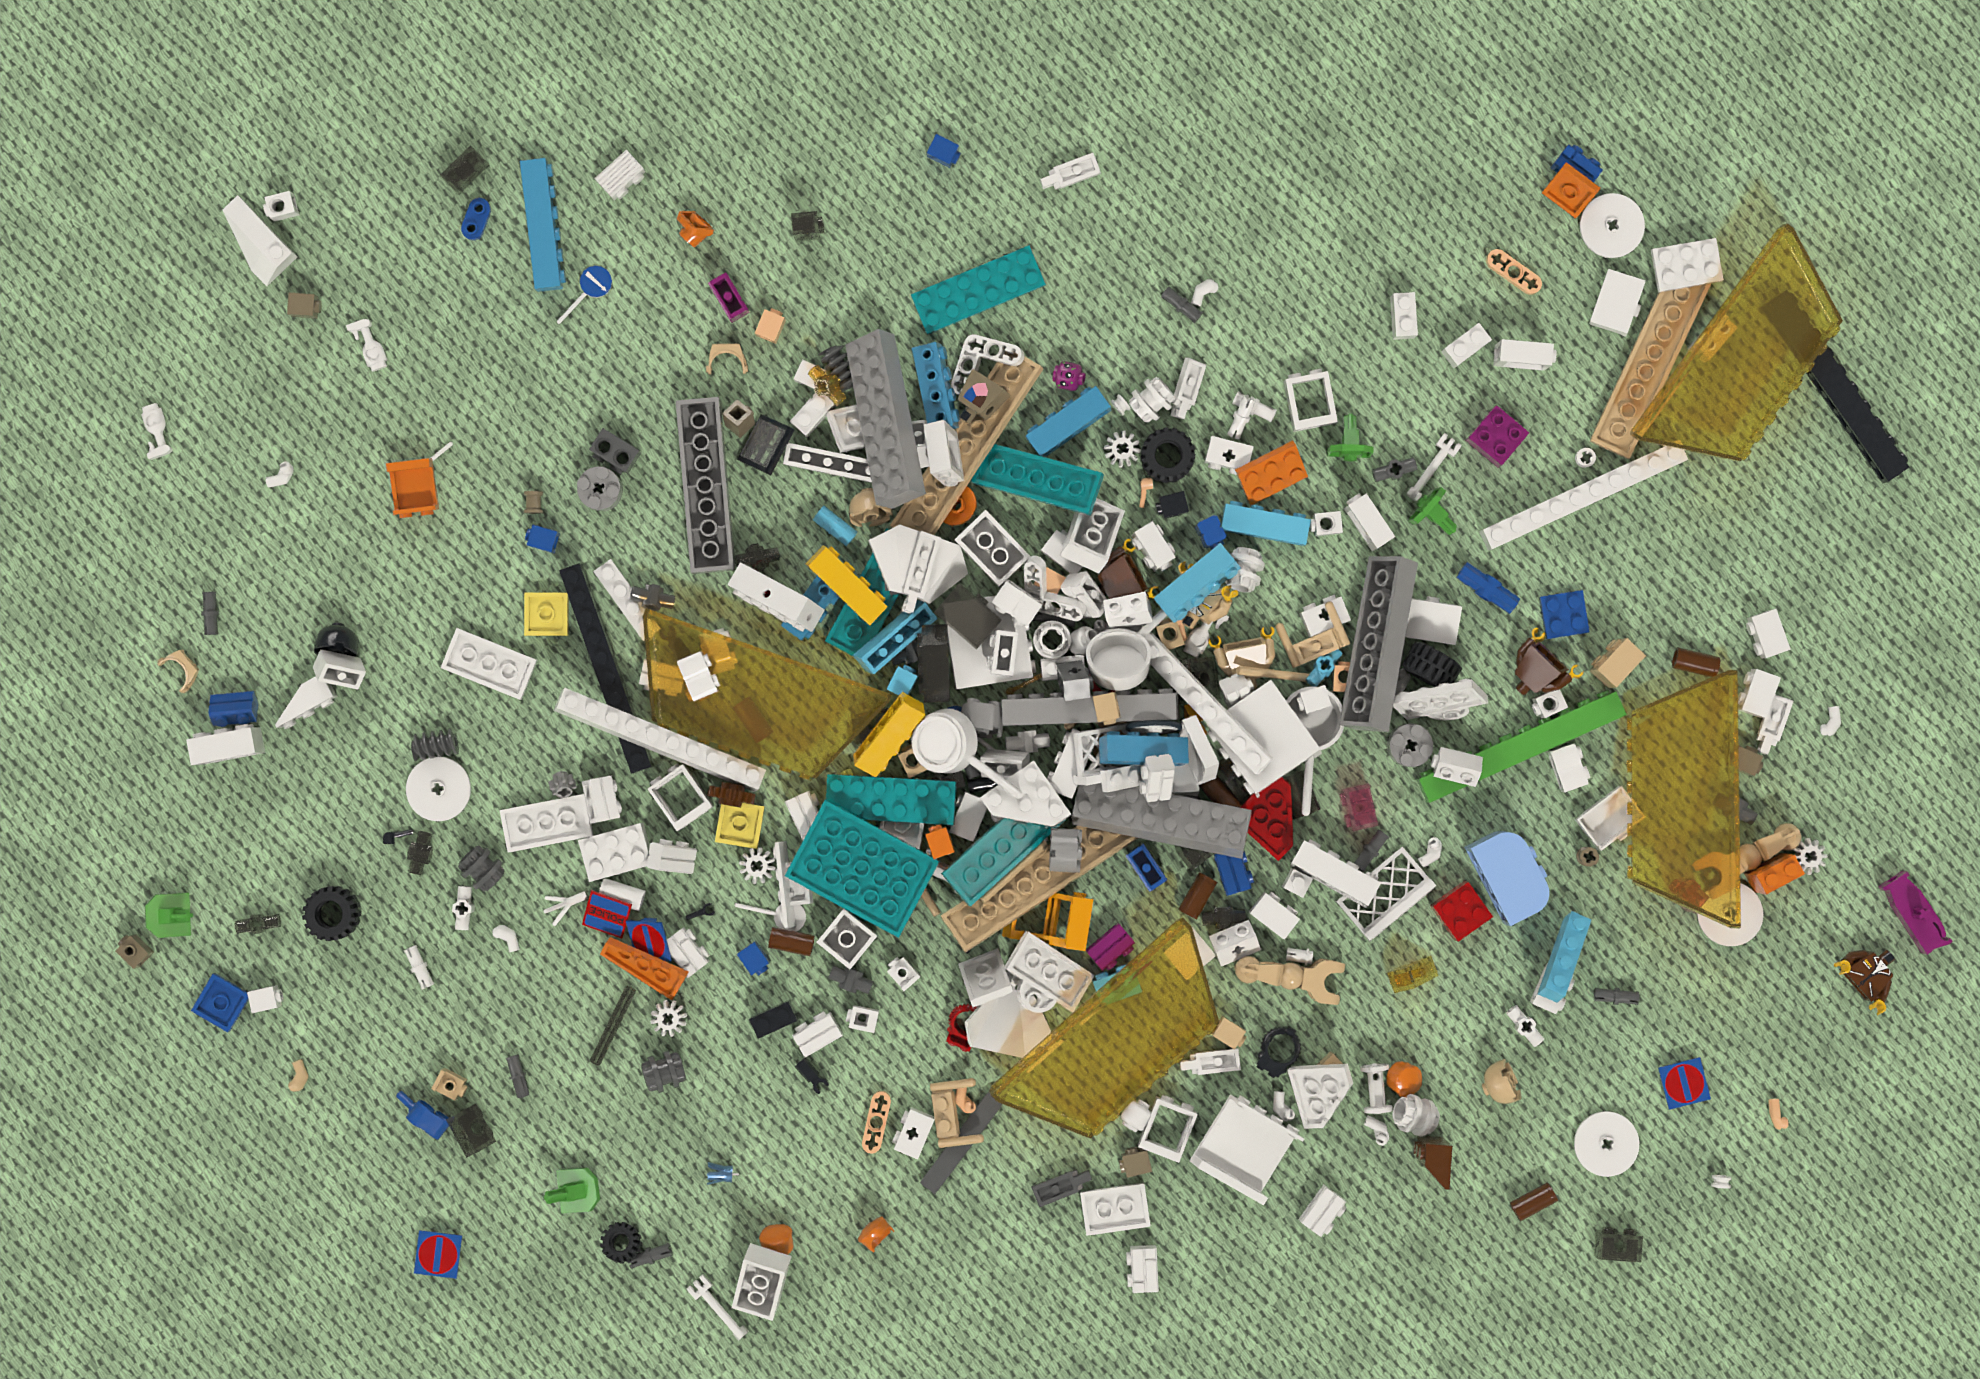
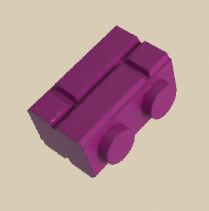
M726 272L708 282L731 323L750 313Z
M1117 922L1086 949V952L1102 971L1105 968L1109 971L1118 963L1116 959L1123 954L1125 957L1134 950L1132 945L1135 942Z

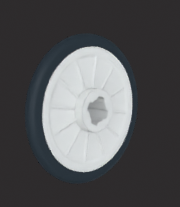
M1146 720L1129 723L1125 729L1128 732H1140V734L1146 735L1147 733L1168 734L1180 731L1182 724L1168 720Z

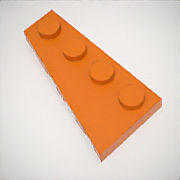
M611 937L607 940L600 955L670 1000L674 999L689 971Z

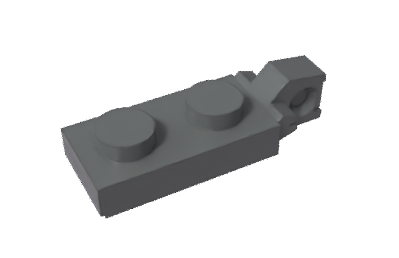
M1076 1169L1035 1184L1031 1188L1039 1207L1079 1192V1190L1084 1188L1083 1183L1092 1180V1176L1089 1170L1078 1174Z

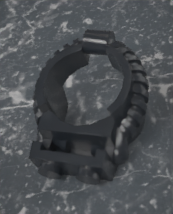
M1288 1026L1287 1028L1275 1027L1264 1035L1265 1037L1262 1038L1261 1051L1257 1054L1258 1059L1255 1062L1257 1064L1256 1067L1261 1071L1264 1069L1268 1071V1075L1272 1078H1278L1281 1073H1286L1287 1067H1291L1292 1064L1294 1065V1062H1297V1058L1300 1057L1299 1054H1301L1300 1039L1295 1034L1297 1030ZM1287 1034L1292 1037L1291 1039L1294 1042L1292 1055L1285 1060L1278 1061L1273 1059L1268 1053L1270 1042L1276 1035Z

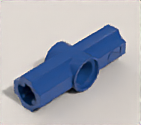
M1468 562L1465 563L1456 576L1465 585L1475 590L1474 593L1487 602L1494 603L1508 614L1519 603L1520 598L1504 588L1501 582L1489 574L1485 575Z

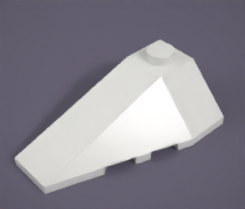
M238 195L223 209L224 215L251 271L268 286L297 258V255Z

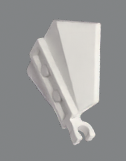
M898 525L868 540L888 590L907 595L902 606V612L913 613L917 599L930 604L968 574L960 545L943 540L941 537Z
M1007 972L1014 992L988 1001L975 1009L965 1021L968 1044L970 1047L1026 1059L1055 1044L1056 1040L1043 1013L1027 1010L1021 1005L1017 997V990H1015V986L1018 985L1020 979ZM1034 994L1029 998V1004L1033 1006L1037 1002Z

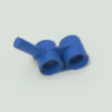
M403 1091L396 1095L409 1109V1113L406 1116L407 1120L414 1126L424 1130L431 1137L439 1140L452 1123L450 1118L442 1112L436 1111L434 1113L433 1107L425 1101L419 1099L418 1102H414Z

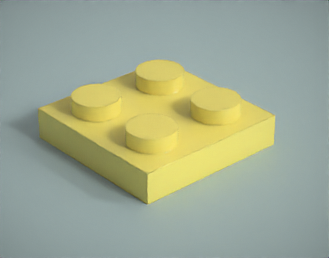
M524 593V636H569L568 594Z
M742 803L741 808L721 804L715 842L758 849L765 806Z

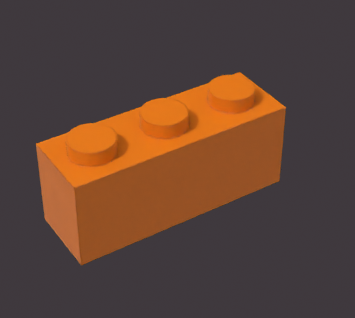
M937 824L928 828L929 832L925 835L933 859L955 852L947 826L943 827L942 824Z

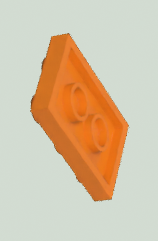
M1293 440L1235 469L1250 505H1254L1308 477Z

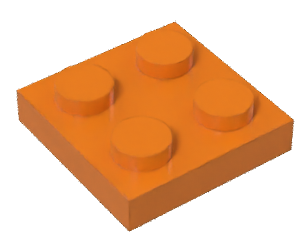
M1566 162L1545 187L1542 194L1576 219L1598 193L1600 187Z

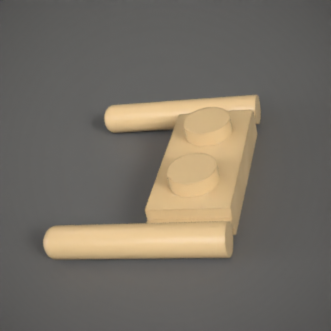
M1327 602L1325 608L1334 628L1292 645L1282 623L1276 624L1275 628L1293 668L1351 644L1333 602Z
M974 1078L930 1084L937 1138L939 1137V1148L976 1144L984 1141L982 1134L959 1137L960 1129L953 1089L974 1087L976 1085Z

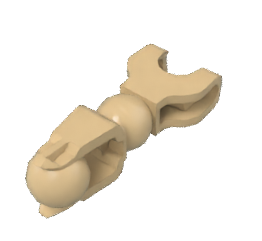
M1784 823L1775 829L1774 834L1761 838L1752 844L1741 845L1736 853L1724 855L1718 852H1711L1695 861L1692 867L1696 871L1710 867L1719 873V884L1709 891L1710 899L1714 900L1733 891L1737 885L1739 875L1743 872L1756 870L1762 862L1770 859L1781 850H1793L1799 846L1801 832L1795 825Z
M1245 956L1235 964L1237 978L1246 984L1259 980L1275 986L1281 985L1288 990L1300 988L1306 990L1308 995L1318 1003L1332 1005L1340 1003V996L1328 992L1324 981L1331 973H1343L1345 970L1344 963L1319 959L1311 966L1300 967L1293 962L1283 965L1277 962H1260L1255 957Z

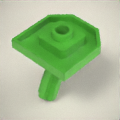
M1351 413L1345 415L1342 444L1330 445L1327 449V456L1342 457L1344 461L1370 458L1374 452V447L1359 445V429H1357L1356 416Z
M1439 487L1435 488L1428 496L1423 495L1416 503L1418 508L1409 518L1408 522L1412 525L1418 524L1427 517L1431 522L1439 525L1448 535L1455 533L1457 525L1448 517L1449 514L1438 503L1446 490Z
M189 893L156 894L145 905L146 928L157 938L191 936L190 918L193 917V913H190Z
M588 1168L556 1170L558 1189L545 1192L543 1198L546 1203L560 1202L561 1213L592 1211L600 1200L598 1178Z

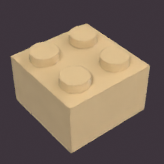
M1628 638L1614 639L1605 648L1607 652L1602 656H1597L1592 661L1591 665L1593 667L1589 671L1607 688H1617L1646 655Z

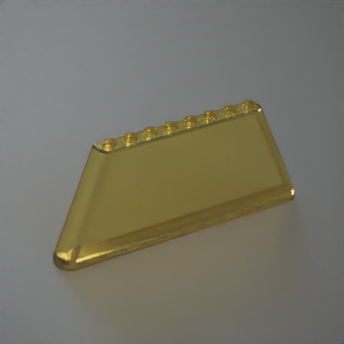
M1788 223L1781 225L1769 239L1632 428L1630 435L1636 440L1738 462L1747 459L1752 451L1750 449L1752 445L1759 442L1763 437V430L1767 425L1769 426L1775 421L1777 417L1776 412L1788 403L1790 399L1788 397L1789 394L1801 385V378L1805 372L1808 373L1814 367V360L1818 355L1820 356L1825 352L1828 347L1826 343L1830 338H1834L1841 329L1839 326L1843 321L1792 226Z
M645 608L643 625L652 721L657 722L658 726L669 730V727L677 729V734L689 738L690 734L697 736L698 742L707 745L710 744V741L717 743L718 749L730 752V749L739 751L738 756L750 759L751 756L759 758L758 762L767 766H771V763L780 766L779 770L790 774L792 770L800 773L799 777L811 781L812 777L817 778L890 702L892 696L890 693ZM702 651L704 655L708 654L712 663L709 669L712 675H717L721 686L717 687L718 692L693 701L677 661Z
M1727 670L1633 710L1631 718H1627L1626 728L1627 731H1631V739H1627V752H1631V760H1627V773H1631V781H1627V794H1631V802H1627V815H1631V823H1627V836H1631V845L1627 844V858H1631V866H1627V879H1631L1634 885L1726 927L1740 929L1738 671Z
M1180 918L1169 926L1000 1077L989 1090L991 1096L1001 1104L1091 1139L1093 1136L1099 1135L1107 1123L1117 1119L1120 1112L1132 1101H1136V1098L1142 1092H1147L1152 1087L1154 1081L1164 1077L1173 1064L1182 1061L1185 1054L1190 1049H1195L1200 1044V1040L1206 1035L1212 1034L1219 1024L1191 925L1184 918Z

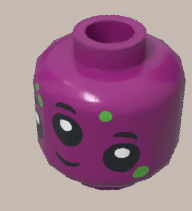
M1063 361L1055 366L1052 379L1059 389L1076 391L1080 385H1084L1086 373H1083L1080 364Z

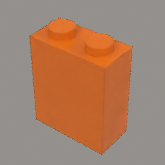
M1780 853L1763 862L1756 870L1744 873L1752 890L1766 895L1805 874L1796 856L1786 853Z

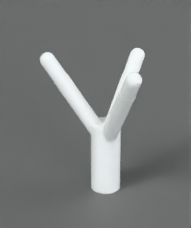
M585 891L569 898L545 896V900L562 903L544 909L543 912L546 914L564 907L552 923L553 926H556L572 905L588 898Z

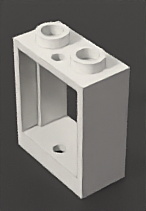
M1502 339L1495 344L1493 366L1546 370L1552 366V363H1555L1557 351L1553 350L1554 344Z
M1322 369L1309 371L1310 375L1301 376V373L1288 375L1289 379H1285L1284 386L1293 432L1333 425L1338 422L1328 371L1322 372ZM1322 379L1329 415L1299 420L1292 385Z
M945 420L924 424L930 473L945 486H955L958 482L964 481L957 432Z
M1358 493L1346 501L1348 506L1344 510L1371 551L1378 549L1395 537L1367 493L1363 496Z
M677 763L667 770L669 772L664 778L658 776L652 780L648 791L676 831H680L713 808L714 805L685 764L680 766ZM683 772L703 803L678 820L658 792V789Z
M1162 1095L1160 1098L1156 1096L1151 1108L1150 1119L1141 1134L1138 1147L1179 1163L1198 1114L1196 1111H1193L1195 1107L1189 1104L1182 1103V1105L1173 1103L1174 1099ZM1160 1105L1189 1116L1176 1150L1147 1139Z

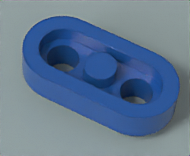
M476 198L469 204L461 226L462 234L468 240H478L484 233L491 214V206L485 199ZM478 205L483 206V210L481 212H476V207ZM471 225L475 226V231L473 232L468 231Z

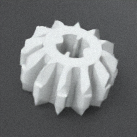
M1122 431V438L1115 432L1113 434L1115 441L1110 437L1107 438L1108 443L1112 446H1104V450L1111 451L1105 457H1114L1111 460L1112 465L1115 464L1116 460H1119V468H1122L1123 461L1129 467L1131 466L1129 458L1133 461L1138 459L1132 453L1141 452V449L1133 448L1139 444V440L1131 442L1134 434H1130L1127 439L1125 438L1126 431ZM1118 445H1126V450H1128V453L1123 452L1122 454H1119V448L1116 447Z
M1805 838L1804 842L1801 841L1799 846L1792 850L1795 852L1799 864L1807 875H1811L1812 870L1816 873L1820 872L1819 866L1826 865L1825 862L1821 861L1822 858L1828 857L1827 854H1821L1825 850V846L1818 847L1819 841H1811L1810 838ZM1806 853H1811L1809 854L1812 856L1811 860H1805L1807 859L1805 857Z
M761 847L758 848L757 855L755 850L751 848L750 854L752 857L744 853L742 856L747 862H739L740 865L746 866V868L740 870V873H749L745 876L746 881L753 876V884L757 883L758 877L761 883H765L764 875L772 878V874L768 870H776L775 866H769V863L774 862L775 858L767 860L770 851L762 855L763 849ZM760 860L763 863L761 865L763 869L755 871L752 868L754 867L752 863L753 861L758 862Z
M664 1000V1008L658 1003L656 1005L658 1011L651 1012V1015L657 1018L652 1019L650 1022L651 1024L658 1023L654 1030L657 1032L662 1028V1036H665L667 1030H669L670 1037H673L675 1034L674 1029L681 1033L682 1029L679 1025L686 1026L687 1024L686 1021L681 1020V1018L687 1017V1013L680 1014L679 1012L684 1006L681 1005L676 1009L677 1001L675 1000L671 1003V1007H669L668 1000ZM665 1013H667V1015L672 1014L674 1016L672 1018V1024L670 1023V1021L668 1023L665 1022Z

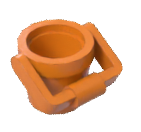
M679 211L677 220L683 226L679 234L690 245L696 247L707 236L713 234V227L695 211Z

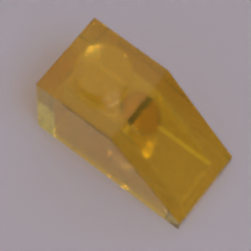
M1432 956L1405 964L1387 973L1394 993L1414 989L1438 976Z

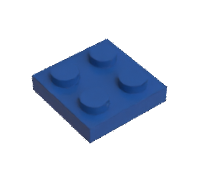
M1583 590L1539 597L1546 639L1590 632Z
M213 973L191 1011L228 1033L249 1000L248 994L245 990Z

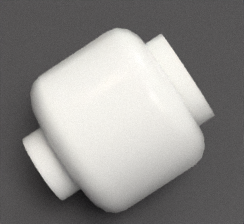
M1088 626L1076 629L1070 633L1071 645L1069 650L1074 655H1084L1085 657L1089 642L1098 633Z
M1141 1099L1138 1102L1129 1101L1121 1114L1122 1124L1134 1132L1138 1130L1143 1131L1151 1116V1111L1148 1110L1150 1105Z

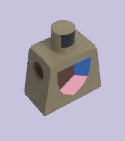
M972 369L958 396V401L966 407L959 417L968 424L972 422L976 415L984 420H988L1010 397V394L995 382Z

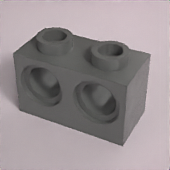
M602 428L589 449L594 453L592 455L593 458L601 463L605 460L612 464L610 468L620 475L623 471L628 474L642 453ZM603 442L610 443V450L606 453L600 451V445ZM622 453H627L629 456V460L625 464H619L618 457Z

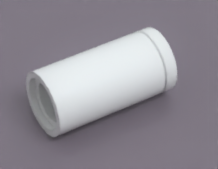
M604 878L599 893L632 904L631 909L640 911L646 891Z

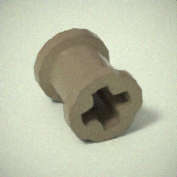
M524 491L526 496V509H524V513L543 514L541 509V496L543 492Z
M1582 847L1577 851L1576 859L1579 864L1591 867L1598 863L1599 854L1594 848ZM1584 853H1589L1592 859L1586 861V858L1583 857Z

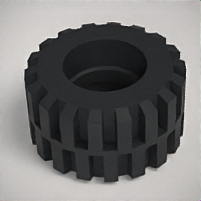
M1165 427L1161 430H1156L1147 437L1141 449L1140 459L1142 467L1146 470L1149 477H1153L1157 482L1174 483L1189 473L1193 467L1196 454L1194 452L1195 447L1191 443L1192 440L1185 435L1186 433L1178 431L1177 428L1168 429V427ZM1163 443L1174 444L1180 451V461L1172 468L1162 467L1156 461V449Z
M1415 642L1402 663L1407 672L1433 687H1437L1442 683H1454L1462 670L1458 662L1422 642Z
M340 886L324 887L314 891L311 894L312 896L306 899L305 902L307 904L302 909V911H305V915H302V919L306 920L307 924H304L306 929L309 928L311 930L309 933L312 936L316 935L317 939L333 941L345 938L356 930L355 927L360 923L358 918L361 916L362 911H359L358 908L361 907L360 902H356L355 899L357 897L355 894L351 895L350 890L342 889L343 887ZM327 901L338 903L342 909V920L336 926H330L322 919L321 909Z

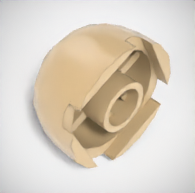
M873 488L862 489L861 492L852 498L849 505L850 522L858 527H862V523L871 522L869 527L882 525L890 520V515H893L892 509L876 505Z
M1506 1059L1497 1061L1489 1066L1484 1075L1485 1083L1482 1084L1485 1095H1490L1494 1101L1501 1104H1509L1521 1100V1091H1516L1515 1088L1518 1083L1510 1064L1508 1062L1505 1063Z

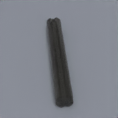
M630 986L624 988L590 1058L592 1064L596 1066L601 1065L636 993L634 988Z

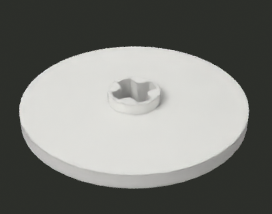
M1615 193L1604 194L1592 200L1584 209L1580 219V233L1585 245L1595 254L1605 258H1618L1633 251L1642 240L1645 229L1644 217L1638 205L1630 198ZM1615 221L1617 230L1613 229L1610 231L1607 222Z
M446 757L428 758L417 764L409 774L406 783V795L410 806L418 815L431 821H445L454 818L464 810L470 799L471 783L465 769L456 761ZM436 783H439V786L444 787V790L441 791V795H438L437 792L433 791V788L436 787Z
M1737 882L1733 891L1711 900L1709 891L1718 885L1716 884L1709 888L1699 901L1697 918L1700 928L1710 940L1723 946H1738L1750 941L1759 932L1763 922V907L1760 899L1752 889ZM1728 908L1736 912V915L1732 917L1733 920L1725 917Z
M1610 1111L1597 1112L1587 1117L1579 1125L1574 1137V1150L1579 1162L1591 1173L1604 1177L1615 1176L1629 1169L1636 1160L1639 1152V1137L1633 1124L1624 1116ZM1604 1139L1612 1141L1610 1143L1611 1148H1602V1145L1604 1144Z

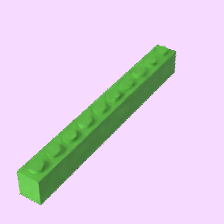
M1607 689L1598 693L1597 699L1592 701L1589 698L1578 702V707L1572 710L1568 707L1557 712L1558 716L1552 719L1549 716L1538 720L1539 724L1531 727L1529 724L1519 728V733L1511 736L1509 733L1499 737L1500 742L1492 745L1491 742L1479 746L1480 751L1472 754L1483 757L1482 773L1478 781L1626 716L1627 714L1617 692H1610ZM1432 768L1421 772V777L1416 779L1427 803H1431L1469 786L1433 777L1434 771Z

